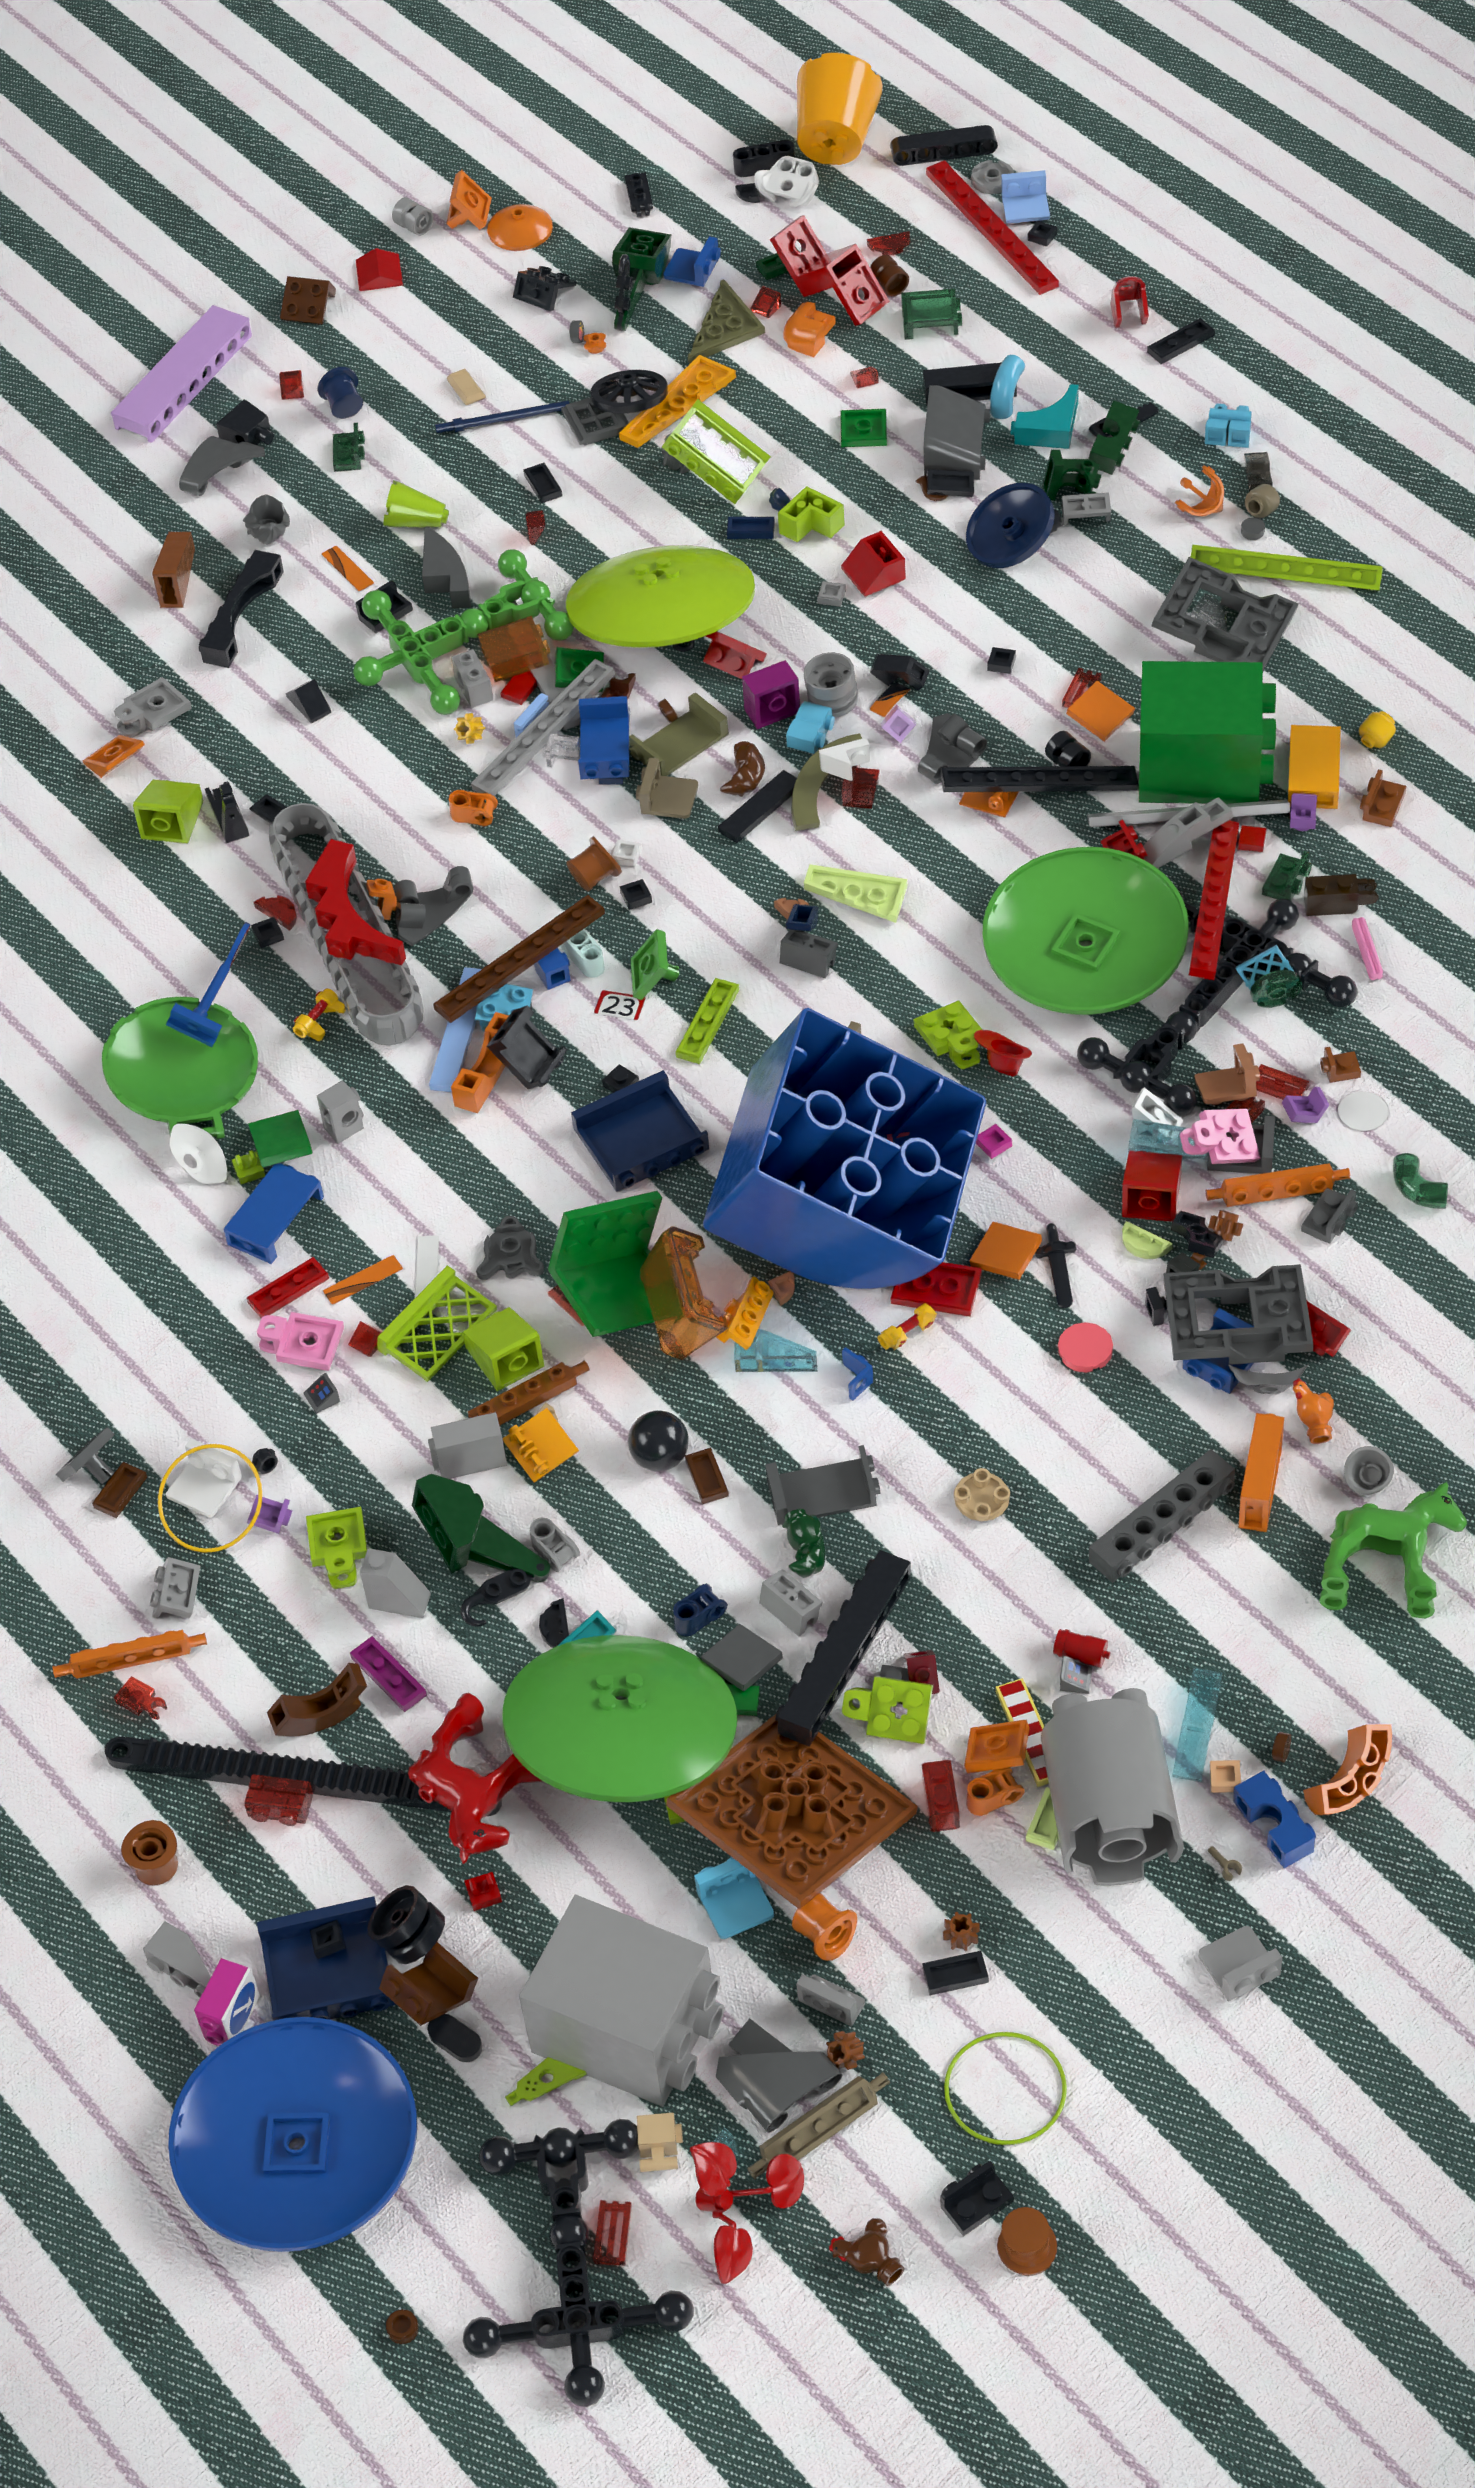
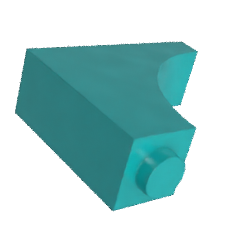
M1069 384L1065 395L1049 407L1030 412H1017L1016 421L1011 422V435L1015 437V445L1070 449L1079 403V385Z

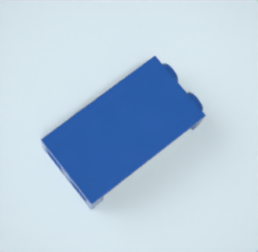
M627 696L579 699L580 759H578L580 780L629 777V707Z
M274 1164L225 1226L224 1233L227 1245L272 1264L277 1258L275 1242L311 1196L318 1200L324 1198L320 1180L313 1175L301 1173L290 1165Z

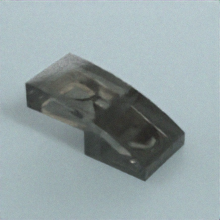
M1244 453L1249 492L1261 484H1269L1273 487L1268 453Z

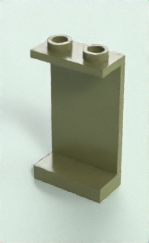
M696 692L688 697L689 711L644 742L633 734L629 736V751L635 760L641 761L647 767L649 758H658L661 776H668L729 734L727 717Z

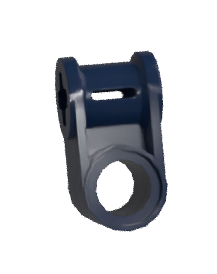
M702 1584L694 1592L674 1605V1629L681 1636H692L710 1622L720 1618L726 1611L728 1604L724 1599H719L712 1592V1587L709 1584Z

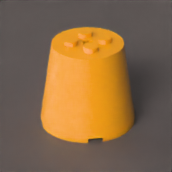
M824 53L820 58L814 60L810 58L799 69L797 75V143L800 150L811 160L821 164L842 165L853 161L860 154L880 101L883 87L879 74L876 75L871 70L869 63L849 54Z

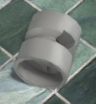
M404 197L395 204L392 211V220L408 231L421 236L431 228L433 213L430 209L419 205L410 198Z

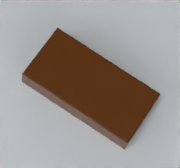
M711 1448L685 1455L686 1465L702 1505L729 1496L727 1486Z
M122 1462L92 1502L94 1509L117 1519L146 1480V1472Z

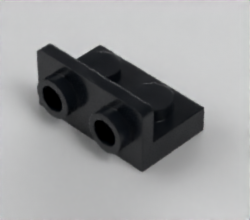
M991 2161L984 2165L978 2164L968 2172L967 2177L958 2183L956 2181L951 2182L943 2189L940 2195L941 2209L963 2237L1014 2202L1013 2194L997 2176L995 2165Z

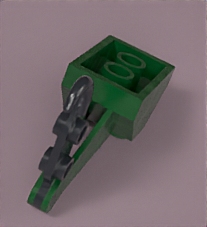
M629 227L613 250L612 266L617 277L616 288H619V296H616L615 309H617L614 320V329L627 330L630 318L645 285L659 284L662 280L671 248L672 234ZM636 280L629 298L628 290H631L632 281Z
M429 1474L416 1480L412 1507L451 1574L466 1567L468 1560L504 1571V1573L486 1580L473 1595L463 1601L460 1614L468 1625L480 1627L487 1623L486 1620L473 1619L470 1616L471 1608L477 1605L499 1604L526 1591L531 1581L543 1582L548 1578L550 1572L549 1562L482 1516L484 1503L480 1495L473 1492L470 1485L435 1474Z

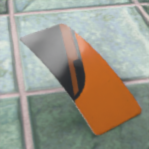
M895 682L880 695L871 706L870 711L886 717L893 706L911 689Z

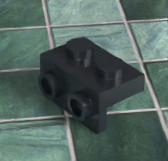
M393 580L376 589L385 592L389 596L392 603L390 612L396 620L413 611L412 603L397 592L396 583ZM363 598L355 603L358 618L374 633H378L384 627L379 620L370 619L364 614L362 609Z

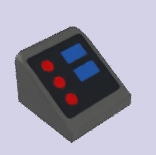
M327 1373L322 1374L303 1392L316 1414L340 1402L338 1391Z
M1063 1656L1060 1691L1089 1694L1092 1667L1070 1657Z

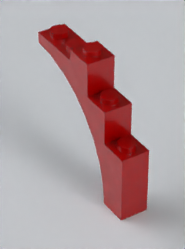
M330 839L305 881L308 898L319 902L315 908L318 926L329 930L325 936L328 954L337 958L352 960L355 953L365 957L380 959L387 963L402 965L406 959L403 941L387 936L371 927L358 915L349 901V880L357 862L354 845Z

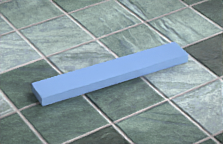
M464 967L459 985L482 969ZM478 1004L452 1023H447L430 1079V1090L452 1092L451 1086L465 1062L476 1024L475 1016Z

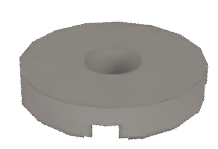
M987 160L973 168L971 184L982 193L998 194L1002 192L1001 174L1014 173V170L1003 161L993 163V160Z

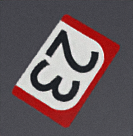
M602 990L594 1013L638 1020L646 998L644 997L643 1000H639L630 994Z

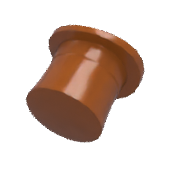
M594 836L589 839L590 846L566 862L573 878L588 892L607 876L617 877L622 873L619 864Z
M157 1820L144 1821L127 1833L122 1842L121 1854L125 1863L135 1869V1874L142 1883L152 1886L164 1884L177 1871L178 1859L175 1855L177 1839L173 1830L167 1824Z
M1021 2207L1011 2211L1002 2223V2230L997 2242L998 2255L1007 2268L1021 2275L1033 2276L1049 2269L1057 2254V2240L1045 2216L1038 2210L1029 2207Z

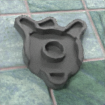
M507 1216L503 1218L500 1225L496 1227V1232L490 1237L487 1235L484 1241L485 1258L476 1270L477 1277L481 1280H487L499 1270H504L506 1277L509 1279L515 1278L521 1273H528L533 1276L542 1275L544 1273V1265L536 1257L537 1244L534 1234L526 1231L516 1217Z

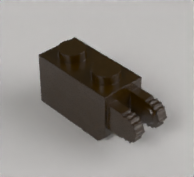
M1357 874L1305 877L1304 902L1306 916L1353 914L1358 910V905L1376 903L1379 897L1375 891L1377 887L1375 879H1357Z

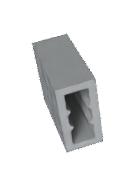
M496 1412L431 1427L433 1438L428 1439L434 1471L440 1470L441 1477L451 1479L507 1466Z

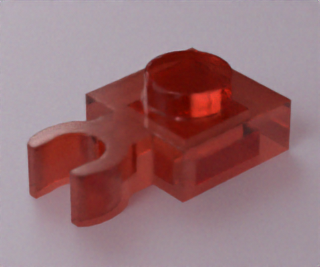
M132 1676L114 1696L116 1704L138 1716L143 1710H146L151 1718L159 1720V1714L154 1709L156 1707L168 1709L164 1699L154 1697L156 1695L154 1688Z

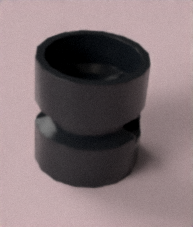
M1064 730L1054 734L1045 747V755L1059 766H1088L1091 760L1090 750Z

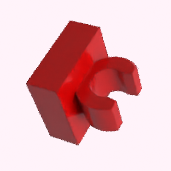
M493 1872L464 1881L473 1911L502 1902Z

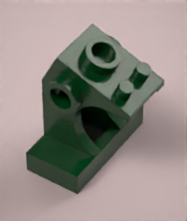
M1051 449L1042 483L1043 491L1051 501H1055L1057 492L1064 486L1075 487L1076 491L1083 494H1095L1096 492L1092 490L1093 488H1098L1102 476L1097 474L1100 464L1095 463L1091 459H1062L1060 450Z

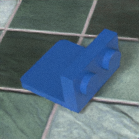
M709 236L701 252L683 248L676 249L663 273L664 279L704 287L720 258L721 249L718 248V239Z

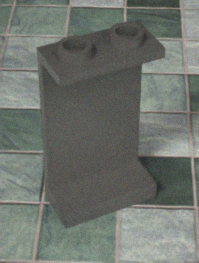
M864 1445L858 1446L859 1459L779 1474L776 1462L765 1464L766 1479L777 1525H782L785 1522L784 1516L795 1509H804L806 1514L815 1515L818 1518L877 1506L876 1495L881 1494L878 1478H872L871 1472L875 1471L872 1455H866Z

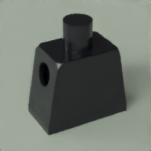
M245 399L216 423L219 438L234 443L248 442L258 445L262 442L269 445L274 439V433L271 432L268 416Z

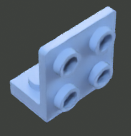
M1045 170L1001 174L1002 201L1006 223L1050 219L1046 196Z

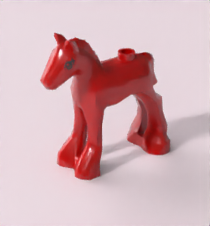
M471 1693L461 1695L457 1700L456 1706L448 1711L442 1725L432 1735V1750H422L418 1760L408 1770L410 1780L419 1787V1795L425 1802L431 1803L434 1800L452 1811L449 1821V1838L453 1845L460 1849L459 1857L463 1864L467 1862L471 1854L477 1855L508 1844L510 1833L505 1827L481 1822L482 1818L488 1816L496 1808L506 1793L520 1783L543 1782L527 1770L514 1754L499 1768L486 1776H481L474 1770L456 1765L451 1761L449 1753L457 1741L478 1735L484 1729L481 1719L484 1707L481 1701Z

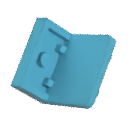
M730 1857L726 1862L715 1867H706L699 1874L694 1875L697 1894L721 1939L732 1937L774 1917L773 1908L756 1875L734 1858Z

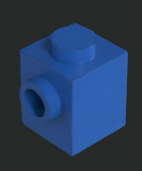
M558 947L534 964L535 971L547 990L571 981L569 959L565 952L561 953Z

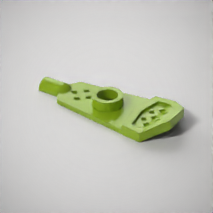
M547 2057L517 2082V2089L505 2096V2099L510 2106H513L522 2099L532 2101L572 2080H577L587 2075L584 2070ZM545 2074L553 2075V2080L549 2083H544L542 2077Z

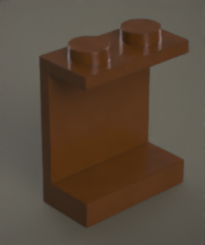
M436 1942L433 1948L425 1955L422 1964L404 1973L399 1972L392 1964L388 1965L379 1989L422 2026L470 2001L478 1977Z

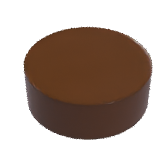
M665 698L658 702V708L669 723L678 719L674 709Z
M1281 1731L1277 1733L1272 1749L1274 1761L1286 1762L1291 1746V1734Z
M401 2309L393 2312L388 2317L386 2330L393 2342L407 2344L417 2336L419 2325L416 2316L411 2311Z

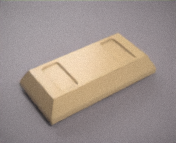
M465 368L451 373L447 377V381L465 405L486 398L483 391Z

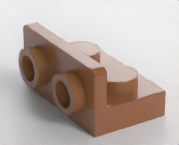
M1378 769L1375 778L1371 777L1367 787L1368 795H1363L1360 809L1363 810V821L1392 827L1406 794L1407 786L1382 780L1383 770Z

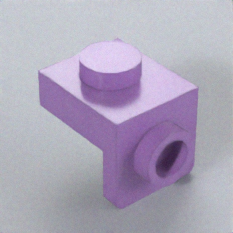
M1292 794L1290 828H1295L1298 831L1315 829L1317 795Z
M1314 1087L1308 1096L1286 1095L1282 1101V1105L1291 1122L1318 1123L1329 1107V1103L1320 1087Z
M256 1495L247 1524H250L255 1514L258 1495ZM262 1497L260 1513L253 1526L279 1534L281 1526L288 1525L293 1511L287 1509L290 1500L285 1498L284 1502L280 1503Z

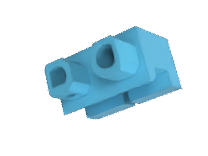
M1217 403L1214 408H1210L1209 419L1205 427V444L1226 446L1228 435V446L1249 448L1252 415L1249 407L1239 405L1236 410H1229L1225 404Z

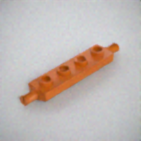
M1330 1163L1230 1178L1223 1180L1221 1188L1206 1189L1205 1194L1207 1201L1223 1198L1227 1207L1324 1192L1327 1188L1332 1190L1335 1181L1350 1179L1349 1168L1333 1170Z
M183 1630L167 1631L164 1634L151 1637H139L129 1642L112 1643L106 1647L92 1650L85 1649L79 1653L70 1654L69 1663L52 1666L55 1678L72 1674L78 1679L190 1654L192 1647L207 1645L205 1633L188 1637Z

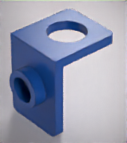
M845 1347L842 1350L843 1365L857 1374L848 1384L849 1399L854 1401L873 1383V1367L863 1356L856 1355ZM863 1379L862 1384L856 1389L857 1384Z

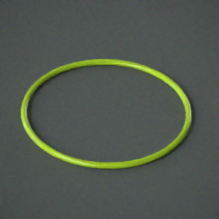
M996 2032L974 2039L955 2055L946 2072L944 2094L951 2115L967 2133L988 2143L1014 2145L1037 2138L1056 2122L1065 2104L1067 2084L1059 2060L1044 2044L1023 2034ZM994 2037H1015L1027 2040L1044 2050L1057 2066L1062 2081L1061 2101L1053 2118L1036 2133L1015 2140L988 2138L971 2130L960 2120L954 2111L949 2096V2080L953 2067L966 2050L983 2040Z

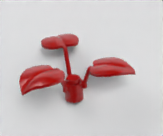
M718 2142L700 2143L689 2148L694 2159L696 2177L700 2186L695 2197L697 2207L701 2211L713 2212V2218H718L729 2225L720 2226L714 2238V2257L721 2284H727L740 2275L749 2265L753 2253L752 2240L747 2230L743 2228L736 2229L735 2221L722 2214V2212H725L732 2206L733 2197L768 2194L770 2192L772 2203L775 2207L788 2208L794 2205L803 2191L804 2171L801 2163L792 2155L779 2154L770 2160L766 2170V2179L769 2187L730 2191L727 2189L731 2185L729 2179L735 2174L737 2168L736 2158L731 2148Z

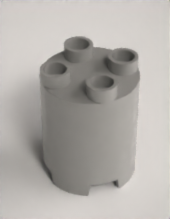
M1128 1688L1118 1691L1111 1699L1087 1701V1698L1080 1694H1067L1054 1700L1052 1703L1054 1717L1044 1726L1041 1732V1744L1065 1871L1067 1873L1073 1872L1072 1863L1080 1867L1089 1868L1094 1885L1111 1886L1144 1880V1863L1166 1852L1170 1862L1176 1863L1183 1853L1184 1844L1158 1716L1148 1706L1145 1691L1137 1688Z

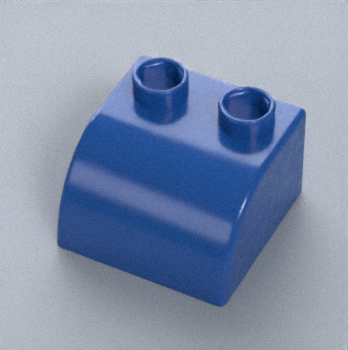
M804 1008L750 1070L704 1217L703 1227L708 1232L788 1271L822 1284L843 1288L876 1289L900 1285L922 1277L939 1266L945 1259L986 1107V1099L983 1095L810 1008ZM910 1132L908 1136L896 1138L900 1133ZM887 1134H892L893 1142L887 1140Z

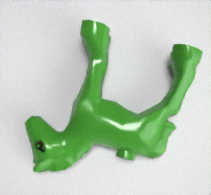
M1445 1482L1439 1485L1434 1492L1420 1493L1403 1511L1380 1509L1372 1503L1364 1504L1362 1507H1356L1353 1510L1341 1511L1335 1518V1529L1330 1535L1333 1540L1331 1541L1329 1555L1324 1563V1574L1321 1581L1323 1590L1320 1593V1604L1326 1609H1343L1347 1605L1349 1578L1342 1567L1350 1556L1360 1550H1377L1388 1555H1401L1403 1557L1405 1565L1404 1588L1407 1598V1611L1410 1615L1423 1619L1433 1616L1435 1609L1432 1599L1437 1596L1436 1582L1423 1572L1422 1558L1427 1546V1528L1430 1523H1436L1454 1532H1462L1467 1525L1465 1516L1451 1496L1448 1495V1483Z

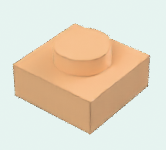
M1240 1760L1210 1761L1211 1793L1234 1792V1787L1241 1783Z

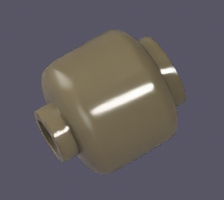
M1269 484L1258 485L1247 493L1245 497L1247 511L1250 515L1259 519L1270 515L1280 504L1278 492Z

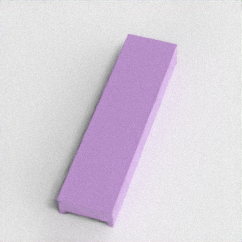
M212 305L111 412L115 429L120 430L124 428L147 437L148 442L152 443L251 338L250 319ZM241 331H244L243 337L240 338ZM232 340V347L230 351H228V345ZM207 367V374L202 378L203 372ZM181 394L182 399L180 404L177 406V399L180 397ZM164 413L168 414L166 419H164ZM156 422V428L154 432L151 433V427Z

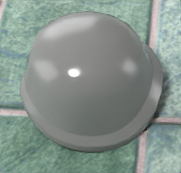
M1363 1446L1355 1449L1348 1456L1344 1465V1477L1347 1485L1351 1490L1362 1495H1370L1382 1491L1389 1485L1394 1474V1466L1389 1456L1381 1449L1373 1446Z

